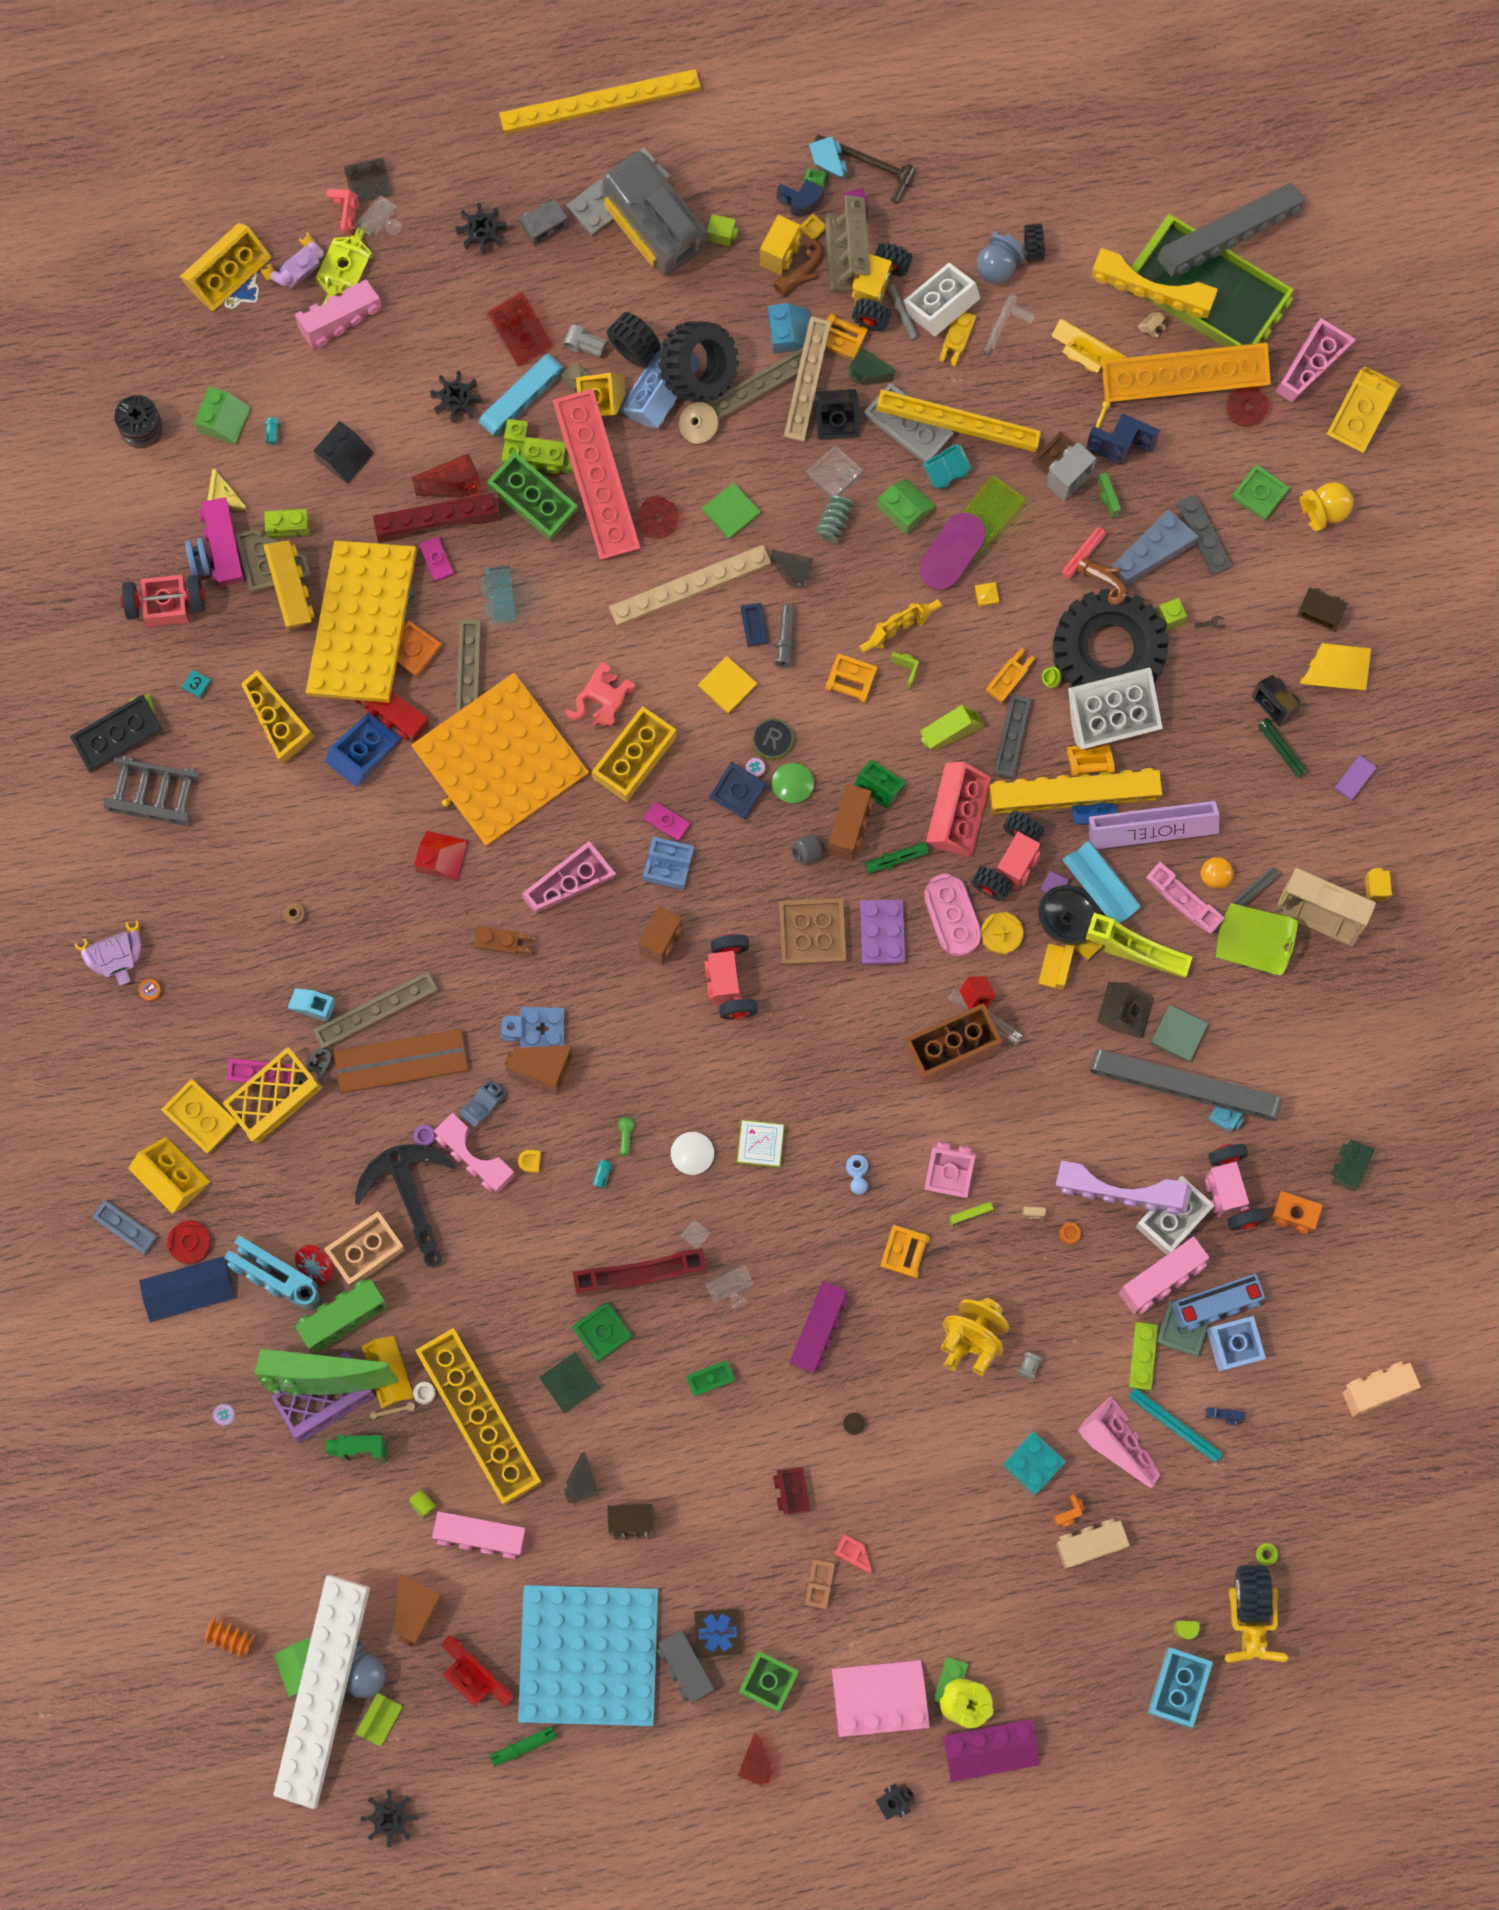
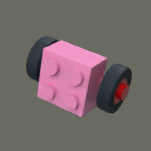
M1226 1144L1208 1154L1211 1166L1218 1167L1211 1168L1206 1176L1207 1179L1204 1180L1206 1190L1211 1192L1213 1198L1211 1200L1214 1204L1212 1210L1214 1213L1217 1212L1218 1218L1238 1213L1228 1218V1225L1232 1231L1242 1229L1248 1231L1268 1220L1264 1208L1252 1210L1247 1207L1249 1201L1237 1165L1238 1160L1248 1156L1245 1144Z

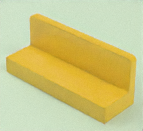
M394 1336L374 1339L361 1346L366 1360L388 1363L398 1378V1382L375 1389L381 1409L390 1407L397 1402L414 1398Z

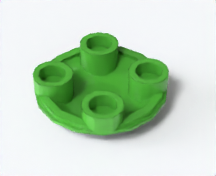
M785 764L778 768L773 775V793L784 802L801 804L813 791V775L808 768L801 764Z

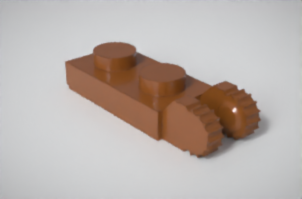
M477 925L473 946L477 949L514 955L516 953L533 955L534 950L532 948L518 946V942H535L536 937L530 934H520L515 931Z

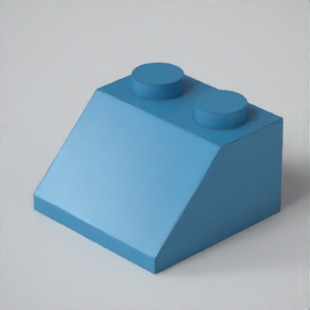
M789 303L768 306V322L773 354L797 351L804 346L810 320L808 309Z

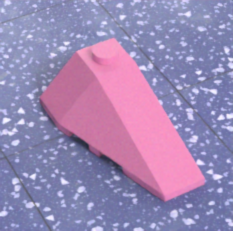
M1109 1397L1084 1420L1078 1432L1092 1448L1151 1488L1161 1474L1149 1453L1141 1449L1137 1440L1139 1439L1136 1432L1132 1433L1126 1422L1129 1420L1126 1413L1112 1397Z

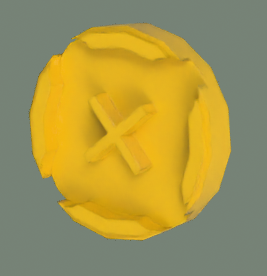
M1008 912L991 914L984 921L981 928V939L984 946L995 954L1006 955L1014 952L1023 940L1021 922L1016 916Z

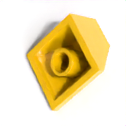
M606 373L576 377L577 393L593 389L601 417L617 415L626 395L624 374Z

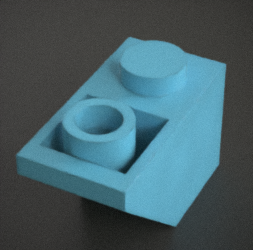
M831 136L809 144L817 168L841 180L846 179L845 173L848 170L845 161H841L839 153H842L839 141L835 142Z
M295 988L288 1009L324 1022H329L336 1002L331 996L313 990Z

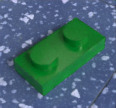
M727 1360L686 1376L694 1397L735 1382Z

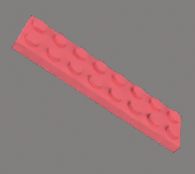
M593 389L554 399L552 402L600 561L639 550L640 545Z

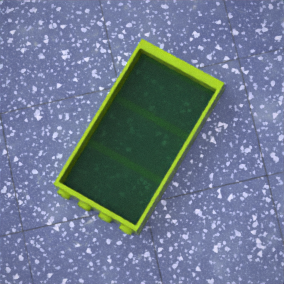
M1168 214L1131 269L1141 277L1157 284L1184 286L1200 282L1217 288V294L1207 319L1204 317L1197 318L1184 310L1177 311L1167 304L1155 303L1147 297L1143 298L1224 347L1260 343L1262 339L1266 341L1272 332L1270 328L1273 323L1277 325L1283 314L1281 312L1284 307L1288 309L1294 299L1291 297L1294 289L1228 249L1221 252L1215 258L1211 257L1205 260L1200 266L1195 265L1189 268L1182 275L1177 274L1171 277L1158 261L1162 247L1195 231V229Z

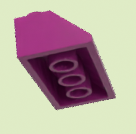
M1032 1719L942 1737L951 1782L1039 1766L1037 1741Z

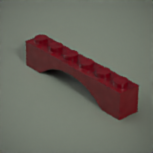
M495 492L373 515L378 543L399 540L412 533L442 525L461 523L485 524L501 521V515Z
M702 1248L639 1263L572 1272L577 1297L707 1274Z

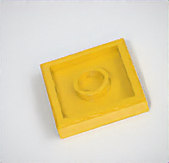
M728 656L698 684V688L727 714L757 686V683Z

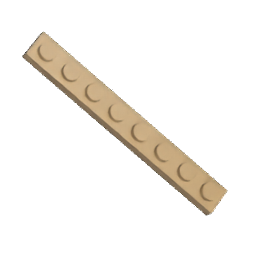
M761 545L609 606V610L616 626L619 627L771 566V562L764 546Z

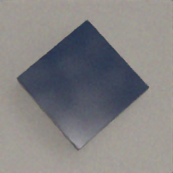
M731 761L709 798L746 820L768 784Z

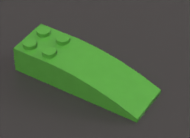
M266 1349L260 1350L255 1375L268 1392L278 1394L282 1391L294 1396H300L301 1394L332 1395L354 1393L398 1382L397 1376L386 1362Z

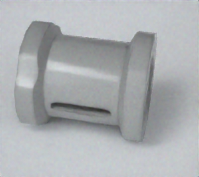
M1025 1352L1021 1368L1017 1369L1016 1373L1024 1378L1035 1380L1036 1376L1034 1374L1043 1359L1032 1353Z

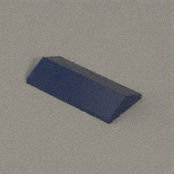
M224 1257L139 1280L143 1303L150 1323L235 1299Z

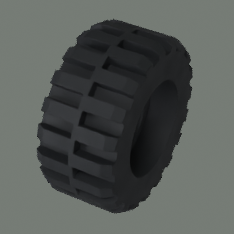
M688 321L684 324H678L675 326V330L671 329L668 332V338L663 340L661 344L663 348L659 351L661 360L658 362L659 369L662 370V373H660L661 378L666 381L665 386L668 390H672L673 395L687 401H713L718 399L719 396H723L727 392L726 389L731 388L734 383L732 380L736 378L738 373L736 367L739 366V360H737V355L739 354L738 349L734 347L735 341L733 337H728L730 335L729 332L717 323ZM698 343L703 346L707 356V366L700 379L694 376L690 364L692 351Z

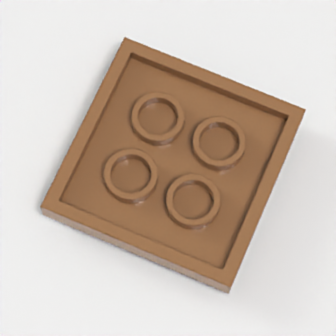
M843 898L779 901L782 966L846 963Z

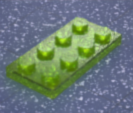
M993 474L961 512L977 516L985 528V541L972 561L974 563L981 557L1026 500L1025 497Z

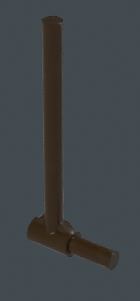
M817 134L815 142L823 140L827 137ZM839 143L843 154L897 176L898 186L891 201L898 204L916 168L913 165L907 164L900 169Z

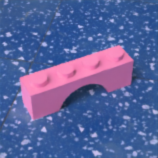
M453 1113L434 1130L437 1136L435 1140L443 1148L446 1146L452 1150L451 1156L459 1163L463 1161L468 1166L466 1170L474 1178L478 1175L483 1180L482 1186L488 1192L493 1190L498 1194L515 1177L514 1171L499 1157L492 1160H479L468 1152L466 1140L469 1129Z

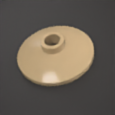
M696 402L690 404L684 409L679 419V429L682 436L694 444H702L709 441L718 429L717 413L706 403ZM696 418H698V420H699L698 424H697V425H694V424H693L694 420H695Z

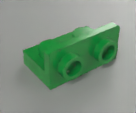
M871 759L860 771L853 786L870 790V798H873L878 804L888 809L893 799L905 786L906 781Z

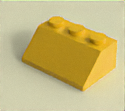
M167 1137L138 1152L128 1168L172 1214L187 1206L210 1183L199 1169Z

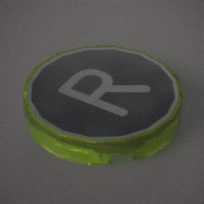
M765 719L758 723L753 730V747L756 753L764 759L773 761L785 757L793 747V731L787 723L780 719Z

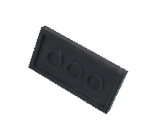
M142 694L74 733L70 738L86 768L92 773L115 758L162 733L164 730L146 697Z

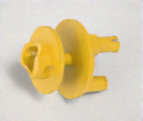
M990 1298L980 1301L965 1299L958 1306L963 1317L950 1315L943 1321L947 1337L941 1345V1349L949 1354L944 1362V1366L946 1368L949 1366V1370L956 1371L963 1356L973 1353L979 1357L972 1370L976 1374L984 1376L991 1361L995 1357L1000 1356L1004 1350L1001 1341L994 1334H1006L1009 1330V1324L1002 1316V1307L996 1301Z

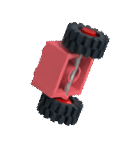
M1012 811L1003 825V829L1010 833L1009 835L1014 837L999 863L997 870L992 871L991 868L980 866L971 881L973 887L977 888L979 892H983L984 895H988L991 899L994 898L997 901H1005L1011 888L1017 891L1020 885L1024 887L1031 872L1030 867L1035 868L1041 854L1039 851L1040 843L1038 842L1045 829L1035 819H1031L1022 812Z

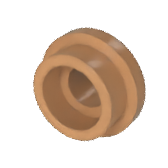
M297 903L288 904L283 910L284 920L292 925L300 923L305 915L302 906ZM292 910L297 911V915L294 917L290 916Z

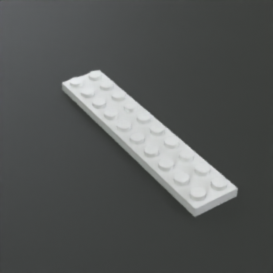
M332 1575L326 1576L273 1796L312 1809L318 1807L370 1587Z

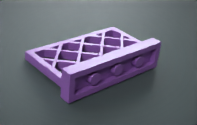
M347 1350L337 1356L352 1359ZM371 1390L346 1395L344 1393L341 1394L340 1399L337 1401L328 1400L329 1395H325L324 1399L313 1397L314 1394L294 1396L288 1392L280 1391V1393L273 1395L271 1398L293 1437L300 1444L375 1396ZM285 1395L293 1396L290 1408L281 1406L278 1400ZM297 1398L308 1400L305 1411L294 1409ZM312 1401L323 1403L319 1412H309ZM293 1412L304 1414L302 1422L294 1427L291 1423Z

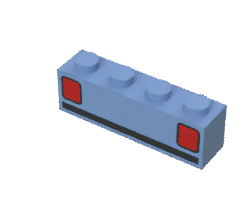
M1255 1273L1175 1301L1171 1307L1180 1330L1187 1328L1188 1331L1199 1328V1323L1207 1321L1208 1324L1221 1320L1220 1316L1227 1314L1228 1317L1241 1313L1240 1309L1247 1307L1248 1310L1261 1306L1260 1302L1265 1299V1295Z

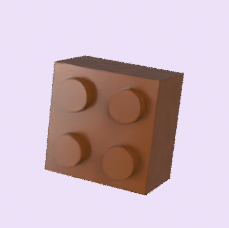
M658 907L638 943L639 953L663 965L665 960L669 961L674 951L672 949L674 943H679L684 933L682 931L684 927L682 926V918Z

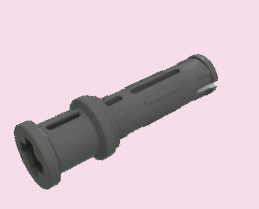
M787 603L781 606L780 637L775 645L777 659L774 660V665L781 668L792 667L791 652L794 650V644L791 640L795 605L789 604V612H787Z

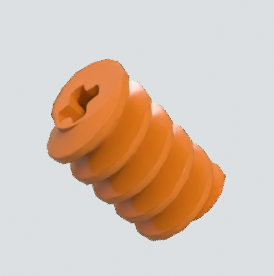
M215 1616L207 1629L205 1643L210 1644L213 1641V1647L217 1648L221 1645V1650L224 1652L230 1648L229 1653L231 1655L238 1651L237 1656L242 1659L251 1650L256 1634L248 1638L249 1631L246 1630L241 1635L239 1626L232 1631V1623H229L225 1628L224 1620L222 1619L217 1624Z

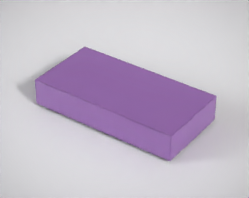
M1359 755L1335 786L1334 790L1352 801L1377 767Z

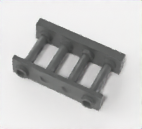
M125 756L121 759H114V763L117 768H121L115 795L112 799L105 798L103 806L107 812L186 827L190 826L191 818L186 813L187 811H185L191 782L200 783L201 780L195 770L190 768L179 770L141 763ZM129 770L142 772L136 798L132 803L126 802L123 799ZM150 774L162 776L157 801L153 807L147 806L144 803ZM171 778L183 780L177 807L174 810H168L164 806Z

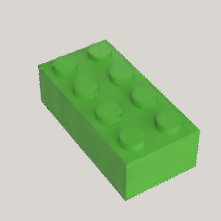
M515 451L487 481L488 489L493 493L496 492V495L550 542L578 512V506Z
M371 1279L359 1281L354 1285L355 1289L349 1293L347 1291L340 1293L335 1297L336 1301L333 1303H325L316 1309L317 1313L314 1315H306L297 1321L299 1324L295 1328L313 1355L388 1308Z

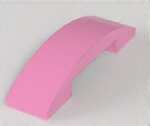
M1159 862L1146 879L1180 913L1211 934L1224 917L1210 904L1206 905L1175 878L1176 875Z

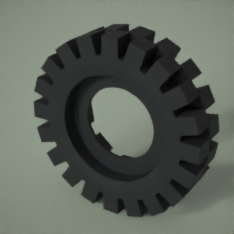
M1100 589L1097 595L1092 591L1083 595L1081 601L1076 599L1069 605L1068 611H1064L1053 640V661L1055 667L1059 668L1062 673L1064 684L1068 682L1071 688L1151 668L1155 685L1166 663L1167 647L1169 644L1168 633L1164 632L1166 626L1162 617H1156L1157 610L1151 604L1145 606L1143 604L1144 599L1136 594L1133 598L1127 596L1128 591H1126L1124 601L1118 605H1112L1108 602V595L1111 589ZM1104 625H1115L1128 632L1134 646L1133 654L1128 662L1117 668L1102 667L1094 662L1088 652V640L1097 628Z

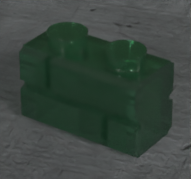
M1352 1139L1347 1144L1343 1143L1338 1155L1342 1156L1339 1164L1334 1163L1330 1175H1333L1331 1182L1356 1192L1361 1184L1374 1149Z

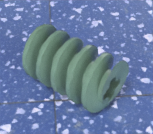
M831 496L829 503L826 505V510L822 514L823 518L819 520L820 525L816 527V532L829 542L839 543V539L835 536H842V532L838 528L845 529L846 526L841 521L848 522L849 518L845 514L850 515L852 511L848 507H855V504L845 497Z

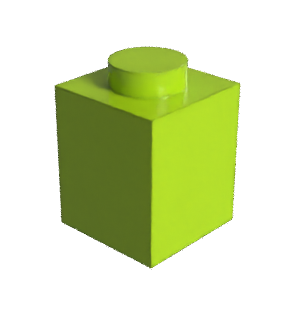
M712 214L707 229V241L731 247L732 240H736L739 228H736V220Z
M1179 598L1159 605L1157 615L1159 618L1162 617L1166 626L1165 632L1185 624L1187 615Z

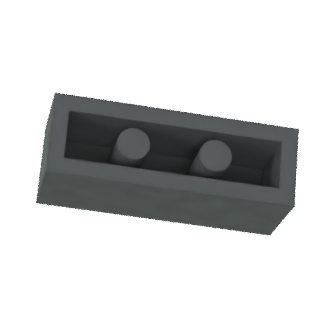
M682 1630L658 1643L660 1648L657 1649V1652L662 1661L667 1660L671 1666L668 1672L674 1682L676 1680L679 1681L682 1687L679 1689V1692L685 1702L689 1700L692 1704L715 1691Z

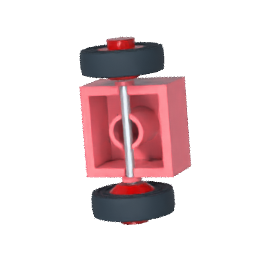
M183 575L140 579L141 596L137 593L134 582L122 584L120 603L121 607L124 608L127 620L139 618V607L141 604L143 607V619L147 627L189 623L188 602L192 613L204 612L206 590L205 587H202L199 575L188 576L187 588Z
M726 934L711 941V951L713 954H708V961H704L706 979L711 981L707 982L709 1000L713 999L714 1006L720 1005L719 1013L722 1019L744 1020L758 1013L756 1000L739 997L734 957L736 954L749 949V939L746 935Z

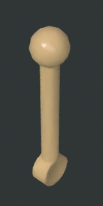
M409 1402L406 1406L386 1411H372L369 1417L372 1420H376L379 1416L405 1410L413 1411L415 1405Z

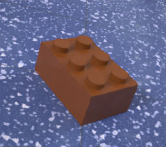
M846 784L829 839L828 855L849 861L853 860L854 855L858 856L862 840L860 836H864L868 818L865 817H870L874 799L870 798V790Z

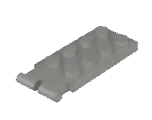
M645 147L640 150V152L645 153L654 164L656 163L657 160ZM657 164L656 167L666 180H670L671 176L660 164ZM603 178L566 205L567 210L591 237L615 221L604 207V200L601 196Z

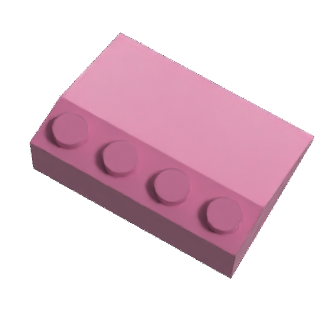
M921 1660L832 1669L839 1738L929 1729Z

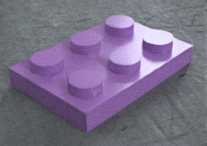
M903 900L860 901L862 965L905 964Z

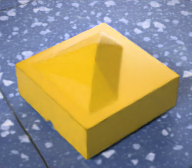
M996 582L975 585L978 607L999 604Z
M1089 940L1086 943L1075 945L1074 949L1088 961L1103 945Z

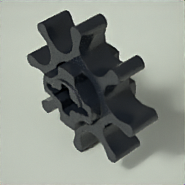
M477 203L478 212L475 215H468L465 210L461 211V217L467 221V224L465 226H456L455 229L457 235L467 234L469 236L463 242L466 250L472 243H478L481 245V254H485V244L487 242H494L498 247L502 245L501 238L495 234L500 230L506 231L507 224L506 222L496 223L494 221L499 216L497 207L491 213L485 214L482 212V204Z
M461 371L456 372L457 377L453 382H447L443 375H440L439 382L444 386L441 391L430 390L432 399L438 398L442 401L440 405L434 407L435 414L439 415L441 411L449 410L451 412V423H455V416L458 412H465L468 418H472L473 414L468 405L473 402L482 403L480 395L474 396L470 394V391L477 387L476 379H473L468 384L462 383Z
M388 1789L386 1791L387 1800L383 1804L376 1803L373 1797L368 1798V1802L375 1807V1813L371 1817L362 1816L360 1820L362 1822L372 1821L375 1825L374 1832L368 1836L369 1840H374L377 1834L383 1833L387 1837L386 1847L391 1848L393 1846L392 1836L395 1833L403 1834L406 1840L411 1838V1835L405 1832L404 1824L408 1820L417 1821L418 1816H408L404 1812V1806L411 1801L410 1797L406 1796L402 1803L396 1804L392 1800L393 1791ZM386 1806H393V1808L386 1809ZM397 1810L393 1816L394 1823L388 1822L384 1824L386 1821L385 1814H392ZM393 1828V1831H386V1829Z

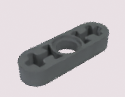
M318 1048L313 1052L305 1065L309 1072L312 1071L317 1074L316 1080L319 1083L332 1063V1056L327 1049ZM325 1054L327 1061L320 1063L319 1068L322 1069L321 1072L317 1068L311 1067L312 1064L317 1066L319 1062L318 1055L322 1056ZM304 1073L300 1074L295 1082L296 1085L306 1082Z

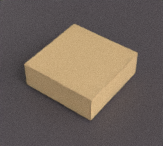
M1023 1207L1022 1218L1043 1220L1046 1208Z

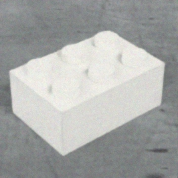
M948 263L904 300V304L909 317L933 336H936L981 298L976 283L952 264Z
M1183 1176L1177 1181L1186 1182L1192 1188L1187 1212H1179V1215L1167 1213L1164 1209L1158 1208V1211L1150 1210L1136 1226L1165 1255L1174 1251L1214 1207V1204Z

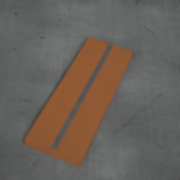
M461 1028L333 1051L340 1094L468 1072Z

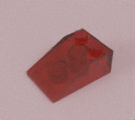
M519 291L484 312L518 367L553 347L552 342L523 292Z
M469 453L411 477L416 496L463 498L474 496L481 490L479 474Z

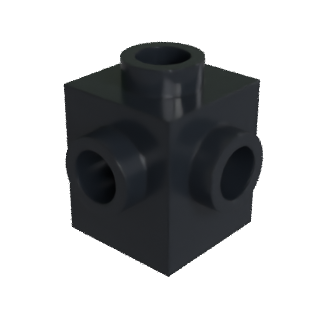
M896 1783L884 1789L886 1794L875 1800L886 1820L895 1815H898L899 1818L911 1812L909 1807L916 1804L912 1790L905 1783L897 1787Z

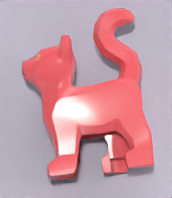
M602 662L595 670L592 679L585 689L578 694L576 698L578 710L573 712L567 709L566 715L574 720L582 718L586 711L584 700L588 698L602 706L593 714V718H595L593 725L613 726L615 724V712L621 707L625 695L631 694L634 691L635 684L626 679L614 689L609 684L615 683L618 676L606 674L610 671L611 667Z

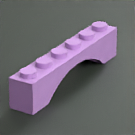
M1062 1160L1056 1181L1057 1188L1064 1195L1074 1196V1193L1081 1194L1083 1198L1095 1200V1197L1103 1198L1104 1202L1112 1204L1120 1201L1129 1207L1142 1205L1145 1206V1209L1151 1211H1158L1159 1208L1173 1215H1179V1212H1187L1192 1190L1186 1182L1169 1179L1146 1188H1117L1095 1178L1083 1164Z

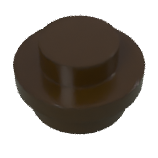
M850 1413L844 1418L843 1427L847 1433L858 1435L865 1428V1420L859 1413Z

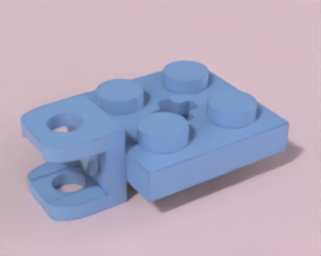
M521 1007L520 1016H506L502 1019L500 1038L504 1041L520 1042V1048L564 1045V1008ZM540 1024H544L548 1028L544 1035H541L540 1031L536 1030V1027H540Z

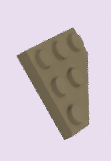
M257 529L235 534L250 593L275 588L263 545L279 541L265 536ZM298 552V557L294 558L296 566L301 565L304 577H301L300 580L310 579L312 577L307 558Z

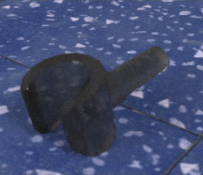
M1215 615L1209 621L1194 623L1195 628L1213 626L1217 629H1223L1225 625H1217L1219 619L1225 618Z

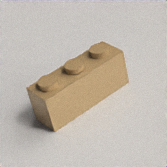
M1113 1518L1102 1522V1527L1094 1529L1093 1526L1081 1529V1534L1074 1537L1072 1533L1059 1537L1060 1541L1056 1543L1064 1569L1128 1548L1130 1545L1121 1520L1115 1522Z

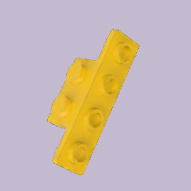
M1064 319L1059 320L1052 334V337L1066 345L1063 353L1070 360L1080 362L1091 372L1098 373L1102 369V360L1126 358L1125 355Z

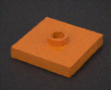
M408 620L403 626L396 664L417 678L440 650L442 643Z

